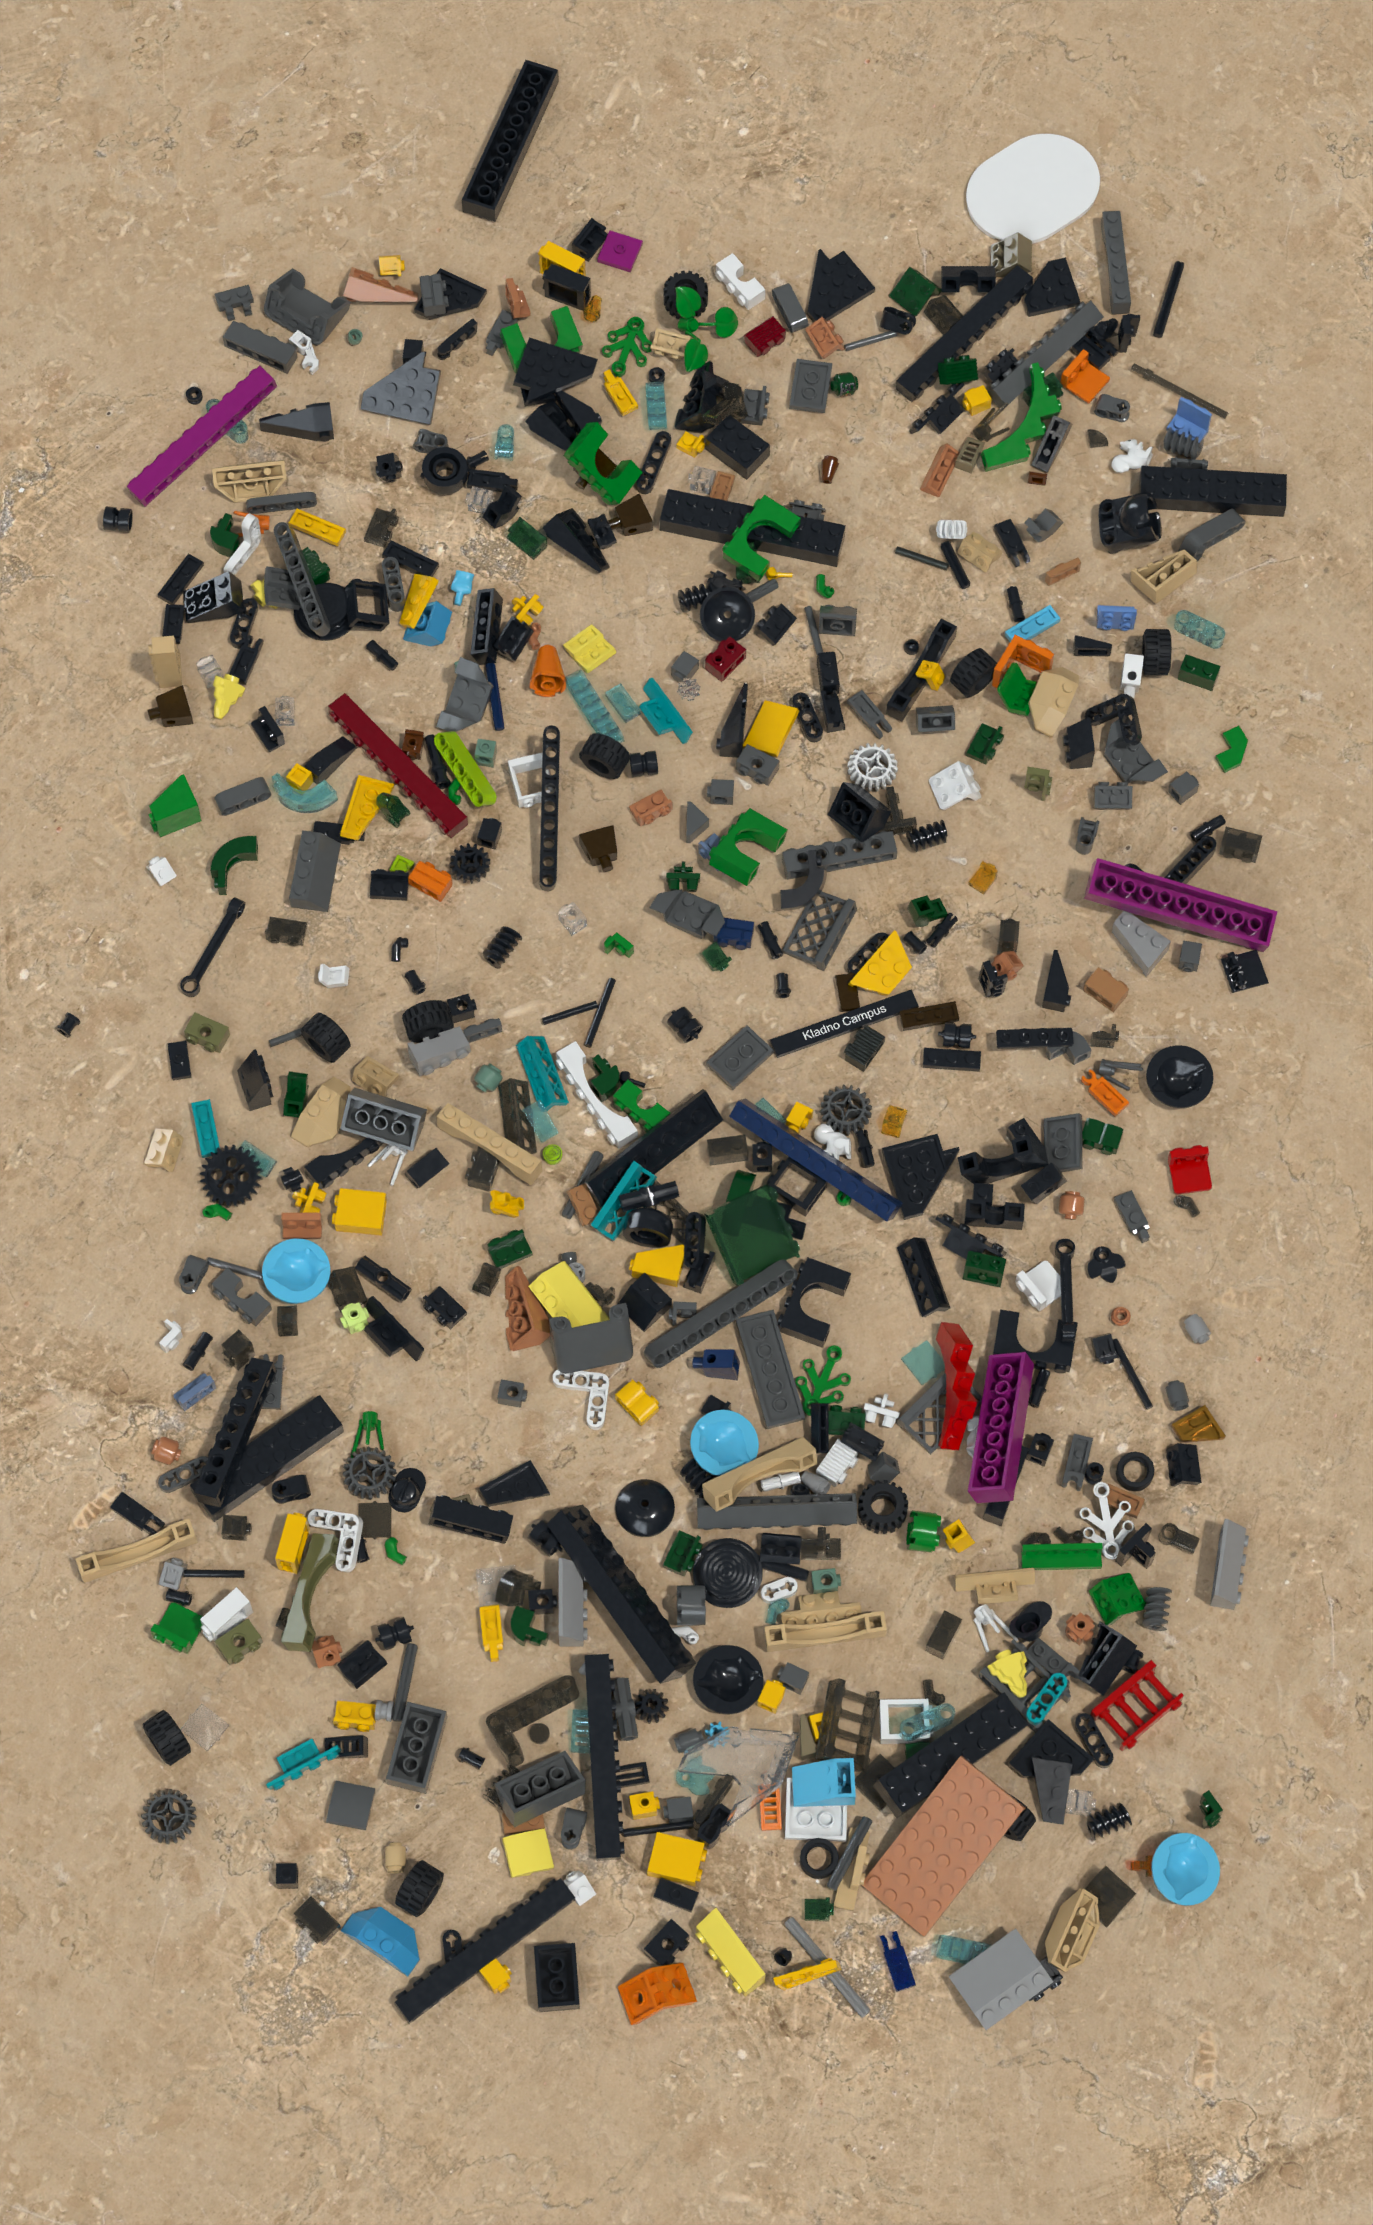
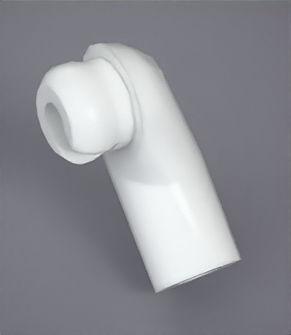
M689 1626L672 1628L675 1634L684 1638L689 1644H696L699 1640L698 1634Z

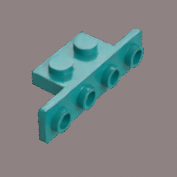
M649 678L643 690L650 700L641 703L639 708L659 735L674 731L682 744L687 743L693 733L654 678Z
M310 1739L277 1757V1760L284 1774L267 1783V1788L270 1790L274 1789V1791L285 1786L284 1782L290 1779L294 1781L302 1777V1772L308 1769L310 1771L317 1769L321 1766L320 1763L322 1761L335 1759L339 1756L338 1753L342 1751L340 1746L336 1745L321 1754L314 1739Z

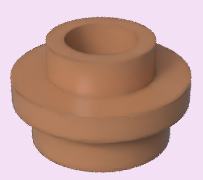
M1117 1307L1111 1313V1320L1117 1326H1125L1130 1321V1312L1124 1307ZM1123 1315L1124 1319L1120 1320L1117 1316Z

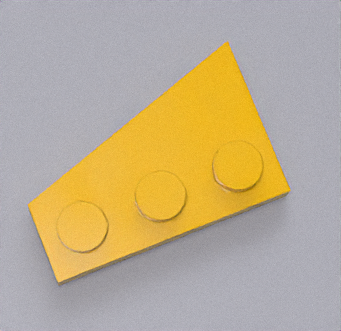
M414 574L399 624L407 628H415L439 580L430 576Z
M829 1958L821 1961V1964L809 1965L801 1970L773 1979L775 1986L785 1991L842 1969L837 1960Z

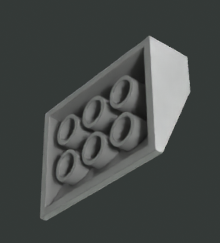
M1016 1928L949 1975V1978L985 2030L992 2027L1053 1983V1980Z

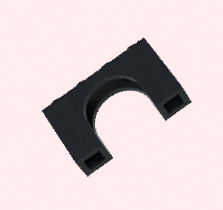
M1026 1135L1011 1140L1014 1153L1006 1157L988 1159L982 1157L977 1152L958 1157L960 1172L963 1177L973 1184H989L1049 1165L1046 1149L1032 1136Z
M807 1257L806 1262H802L798 1271L800 1277L793 1282L791 1290L794 1292L791 1297H787L784 1305L787 1309L785 1314L781 1313L778 1325H780L779 1330L781 1333L823 1348L830 1332V1324L805 1314L800 1306V1300L805 1293L813 1289H824L844 1297L851 1280V1273Z
M1000 1309L993 1355L1026 1352L1034 1363V1367L1038 1370L1051 1369L1061 1374L1070 1372L1078 1322H1073L1075 1326L1074 1342H1062V1320L1058 1319L1053 1345L1044 1352L1035 1353L1024 1349L1017 1339L1020 1313Z

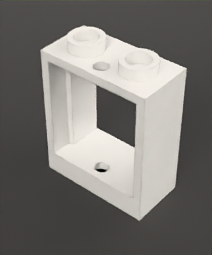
M542 753L508 760V770L519 808H528L534 804L541 803V792L525 796L521 795L516 774L542 768ZM547 769L545 772L550 775L549 769ZM547 787V793L555 792L553 787Z
M236 1587L200 1619L204 1636L210 1642L212 1640L215 1641L242 1623L253 1613L250 1601Z
M928 1699L880 1700V1744L929 1742L930 1737H933V1725H929V1717H933L932 1705H929ZM923 1707L924 1733L889 1734L888 1708Z

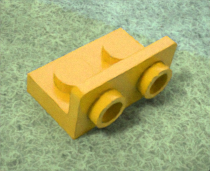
M337 1701L335 1717L333 1719L334 1726L341 1730L357 1728L360 1732L374 1730L376 1704Z

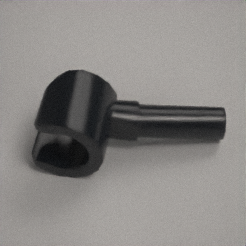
M621 1072L620 1083L622 1085L629 1080L634 1085L645 1088L646 1083L631 1079L630 1072Z

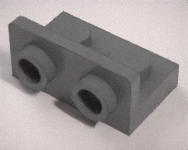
M763 386L762 390L745 389L741 424L763 426V419H767L768 408H765V403L769 404L770 393L766 392L767 386Z
M1098 782V786L1094 785V808L1132 809L1133 786H1128V782H1117V786H1109V782Z

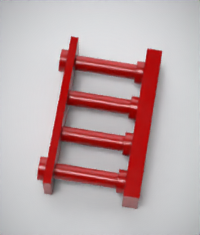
M1152 1660L1091 1710L1090 1715L1094 1721L1099 1718L1104 1719L1124 1741L1120 1746L1121 1751L1126 1748L1130 1750L1138 1742L1136 1739L1170 1710L1176 1711L1183 1704L1181 1702L1184 1697L1182 1693L1174 1697L1157 1679L1154 1672L1157 1665ZM1144 1679L1149 1681L1168 1702L1161 1710L1140 1689L1139 1684ZM1129 1692L1131 1694L1134 1693L1154 1715L1146 1723L1125 1702L1124 1696ZM1114 1705L1116 1707L1119 1706L1139 1728L1131 1736L1110 1714L1111 1711L1109 1709Z

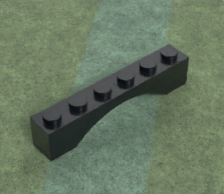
M942 618L940 619L914 668L888 701L887 715L903 722L927 684L926 679L916 676L920 664L923 660L940 663L956 638L957 626Z
M366 1138L359 1145L348 1151L334 1155H319L304 1167L305 1173L313 1183L319 1184V1189L327 1188L337 1177L344 1176L353 1165L360 1164L369 1153H375L383 1142Z

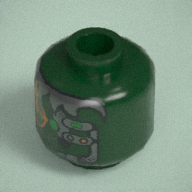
M851 372L836 374L830 383L831 390L838 397L854 395L855 391L858 390V379Z

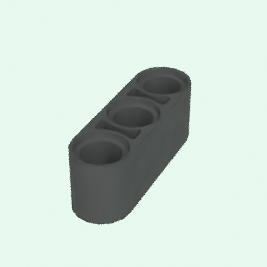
M787 283L772 289L774 301L790 332L808 327L809 323L806 314L791 285Z
M387 557L382 562V570L388 603L392 611L399 612L405 606V595L399 564L396 558Z
M258 777L222 791L214 799L221 814L227 816L269 799L272 794L264 777Z

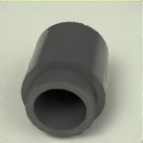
M1179 1380L1169 1382V1386L1165 1389L1170 1406L1173 1407L1174 1411L1188 1408L1189 1398L1185 1384Z
M696 1728L680 1733L678 1737L673 1738L678 1752H684V1754L701 1748V1743L705 1742L701 1730L697 1732Z

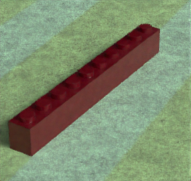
M346 693L328 706L330 719L341 726L344 734L350 735L353 738V742L357 747H362L365 750V754L370 760L374 759L377 762L378 768L383 773L386 772L395 785L398 784L402 788L401 790L406 797H411L414 800V804L419 810L423 809L426 812V816L431 822H436L439 830L444 835L447 834L450 838H453L468 825L467 816Z

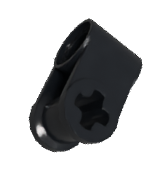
M885 307L880 326L883 329L906 335L915 326L916 318L911 313L900 311L894 307Z
M297 1475L292 1478L276 1481L272 1485L273 1500L279 1504L302 1500L311 1496L306 1475Z

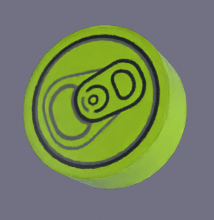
M554 1144L545 1147L543 1151L545 1162L551 1165L558 1164L562 1160L561 1148Z

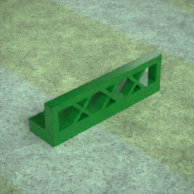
M1102 1543L1022 1545V1569H1101L1103 1546Z

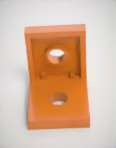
M1014 635L994 668L992 686L998 689V685L1003 680L1007 669L1015 660L1040 673L1051 670L1054 653L1047 648L1036 645L1031 640H1025Z
M684 1963L649 1968L618 1986L631 2025H637L663 2009L692 2005L697 2002ZM640 1993L642 1994V1997H643L642 2003H641L640 2000H639V1994H640Z

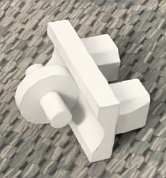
M884 1394L883 1399L875 1397L874 1402L881 1404V1407L865 1403L864 1409H866L865 1421L875 1423L877 1413L885 1415L882 1425L890 1428L894 1426L896 1418L900 1416V1412L885 1408L886 1406L893 1407L895 1403L888 1400L889 1394Z

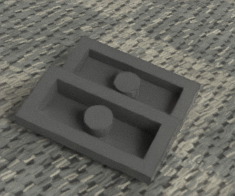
M267 566L264 575L266 605L299 610L301 604L288 570Z
M336 1781L326 1823L366 1830L375 1796V1788Z

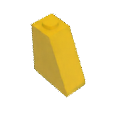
M684 1245L636 1253L635 1259H631L629 1270H632V1277L638 1279L646 1273L655 1283L678 1287L684 1263Z

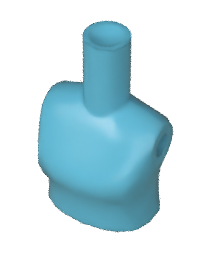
M456 570L455 578L451 585V590L456 592L455 605L461 606L463 595L471 594L474 574Z

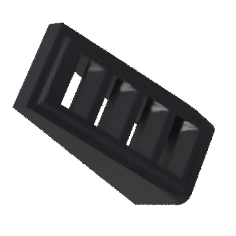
M1074 636V656L1111 655L1112 644L1082 636Z
M364 1735L325 1738V1751L333 1748V1743H336L340 1748L341 1743H344V1752H339V1756L335 1759L368 1758V1738ZM352 1742V1752H349V1743Z

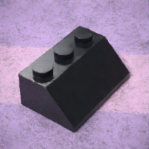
M843 782L828 815L859 841L864 842L885 827L892 811L859 784Z

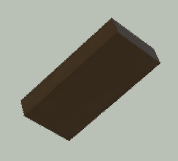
M854 973L835 975L841 1012L860 1008L857 986L852 987L848 985L855 976Z

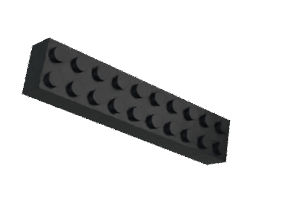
M525 60L462 198L463 212L496 222L559 83L557 69Z
M668 489L660 516V531L725 544L733 539L734 531L737 527L741 528L744 523V517L748 512L751 513L754 507ZM799 516L801 524L791 538L771 526H759L748 535L747 543L752 550L837 567L845 538L846 525Z
M584 1505L560 1510L547 1523V1526L657 1681L662 1684L681 1678L696 1664L692 1654L684 1647L680 1637L670 1627L668 1620L662 1616L657 1605L647 1595L645 1588L637 1581L635 1574L624 1563L623 1557L617 1553L612 1542L604 1535L600 1525L594 1521L590 1511Z

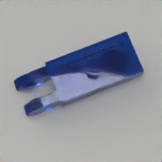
M895 1931L892 1932V1939L895 1942L896 1948L889 1950L885 1935L880 1936L895 1991L900 1992L915 1987L916 1983L904 1947L901 1946L898 1933Z

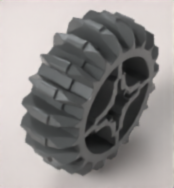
M842 1085V1089H839L836 1086L835 1092L829 1090V1096L825 1095L823 1097L824 1102H821L822 1109L820 1110V1114L824 1115L822 1121L827 1122L826 1125L833 1126L834 1132L837 1129L842 1134L843 1131H846V1134L849 1136L851 1130L856 1133L858 1128L863 1130L864 1124L867 1125L869 1123L868 1118H871L872 1113L870 1111L872 1106L869 1105L870 1099L865 1098L866 1093L860 1094V1088L853 1090V1086L850 1085L849 1089H846V1086ZM844 1098H845L844 1101H842V1102H837V1100H840V1099H844ZM851 1100L857 1102L861 1109L858 1108V1106L853 1105ZM848 1104V1110L844 1116V1110ZM832 1112H834V1114L839 1115L841 1120H838L836 1117H834ZM850 1118H856L853 1121H848Z
M368 1446L367 1451L363 1452V1449L360 1448V1454L353 1452V1458H347L349 1464H344V1469L347 1470L343 1472V1477H346L344 1483L349 1484L348 1490H354L355 1496L361 1493L362 1499L368 1495L371 1500L373 1494L380 1498L379 1492L387 1494L386 1487L391 1489V1482L396 1480L393 1476L397 1473L396 1469H394L395 1463L391 1461L390 1455L385 1456L386 1452L384 1450L379 1453L377 1447L374 1448V1451H371V1448ZM369 1460L378 1461V1462L381 1463V1465H380V1464H375V1465H374V1464H371V1463L369 1462ZM363 1463V1468L357 1471V1474H354L356 1467ZM366 1466H368V1469L371 1470L373 1480L370 1476H368ZM386 1471L382 1481L377 1484V1477ZM358 1481H360V1483L368 1482L371 1486L361 1485L358 1483Z
M172 1789L168 1790L167 1795H165L164 1790H161L160 1797L154 1793L153 1797L155 1800H147L150 1807L143 1806V1810L147 1813L141 1814L142 1819H145L142 1825L147 1827L145 1830L147 1834L152 1833L151 1839L154 1840L158 1837V1843H162L165 1838L167 1845L170 1844V1839H173L176 1844L178 1843L177 1837L179 1836L182 1840H185L184 1832L189 1835L191 1834V1830L188 1827H195V1823L191 1820L197 1819V1816L192 1814L196 1811V1808L191 1806L193 1802L191 1799L187 1800L188 1796L186 1794L180 1797L179 1790L174 1795ZM173 1802L180 1804L185 1809V1814L175 1811ZM166 1803L163 1810L156 1811L160 1805ZM169 1811H171L173 1818L171 1817L168 1824L165 1815L167 1816ZM153 1820L163 1822L165 1831L156 1828ZM184 1820L179 1828L173 1830L174 1824Z

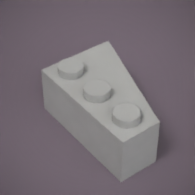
M1123 911L1113 924L1112 933L1123 948L1130 953L1133 961L1139 965L1143 974L1147 977L1169 951L1171 941L1130 912Z
M460 1026L440 1032L438 1034L439 1037L433 1039L425 1037L422 1039L423 1042L415 1045L413 1042L407 1043L409 1058L419 1077L429 1075L439 1067H446L458 1058L463 1059L471 1052L470 1044Z

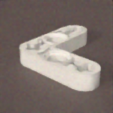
M250 513L245 516L241 525L244 541L227 561L223 570L224 573L230 571L233 575H236L261 542L259 519Z
M556 1370L553 1374V1383L557 1388L590 1392L587 1425L593 1430L601 1429L605 1422L609 1378L603 1373L578 1371L564 1374ZM560 1375H564L565 1380H563V1383H560L559 1379H557L560 1378ZM570 1375H573L572 1384H570V1380H566L570 1379ZM583 1376L587 1381L584 1385H578L575 1382L576 1378ZM590 1378H592V1386H589ZM599 1379H603V1383L606 1384H602V1387H598V1383L593 1382H599ZM601 1397L604 1402L601 1406H595L592 1403L593 1399ZM595 1411H598V1420H601L597 1424H593V1421L590 1420L594 1419Z
M321 1509L312 1510L308 1515V1522L311 1526L341 1531L336 1556V1567L343 1572L353 1571L356 1566L362 1534V1518L354 1514ZM320 1516L326 1519L325 1521H316L315 1517ZM334 1516L339 1517V1524L337 1526H333L331 1523ZM345 1520L350 1522L355 1521L356 1525H347L345 1524ZM352 1538L353 1546L347 1549L345 1546L346 1540ZM344 1551L351 1553V1555L344 1554ZM343 1561H349L348 1565H343Z

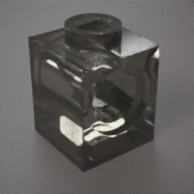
M223 1515L221 1532L223 1539L247 1541V1535H251L252 1523H249L248 1517Z

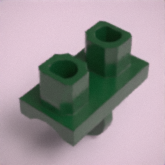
M682 861V867L674 866V872L681 873H666L669 891L679 890V882H687V891L697 892L698 883H700V873H685L693 872V867H685L686 861Z

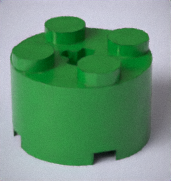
M912 1510L910 1517H913V1521L908 1523L906 1544L909 1545L907 1550L932 1553L939 1546L940 1535H937V1527L941 1525V1516L936 1513Z

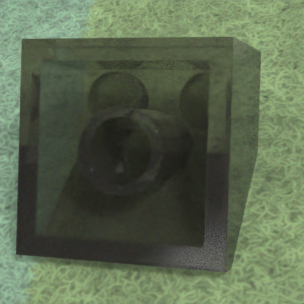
M1107 1866L1085 1888V1890L1098 1898L1099 1920L1106 1928L1136 1896V1893Z

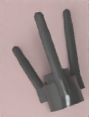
M1102 1059L1099 1074H1102L1106 1080L1129 1091L1130 1087L1110 1077V1075H1115L1116 1068L1143 1071V1068L1139 1063Z

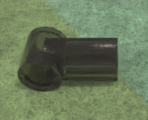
M1172 1523L1165 1524L1158 1535L1159 1541L1163 1545L1174 1546L1193 1555L1200 1539L1178 1529ZM1164 1531H1170L1173 1534V1538L1166 1537Z

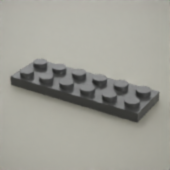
M774 1309L736 1319L767 1429L805 1420Z

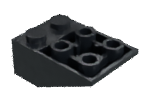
M230 571L183 591L186 622L188 623L230 618L244 611L241 580Z
M255 1049L237 1070L249 1111L272 1105L270 1098L274 1097L263 1057L258 1055Z

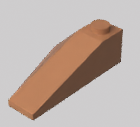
M351 267L343 294L347 300L352 302H417L418 293L399 285L393 287L388 280H376L373 278L374 274Z
M516 1266L505 1276V1298L509 1304V1310L506 1311V1317L509 1318L506 1336L510 1351L540 1345L550 1337L548 1317L539 1300L528 1287L530 1284L520 1266Z

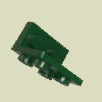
M909 267L889 297L914 316H918L933 294L939 296L942 291L940 287L918 270Z

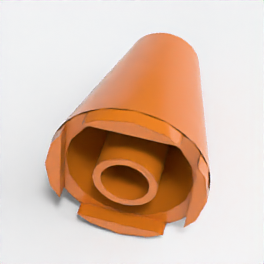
M544 645L539 648L530 678V689H533L535 694L539 696L553 697L555 693L560 692L561 694L566 689V678L557 649L551 645Z

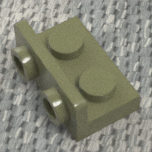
M1027 767L1024 788L1034 792L1042 791L1041 801H1045L1046 795H1050L1052 777H1049L1050 770Z

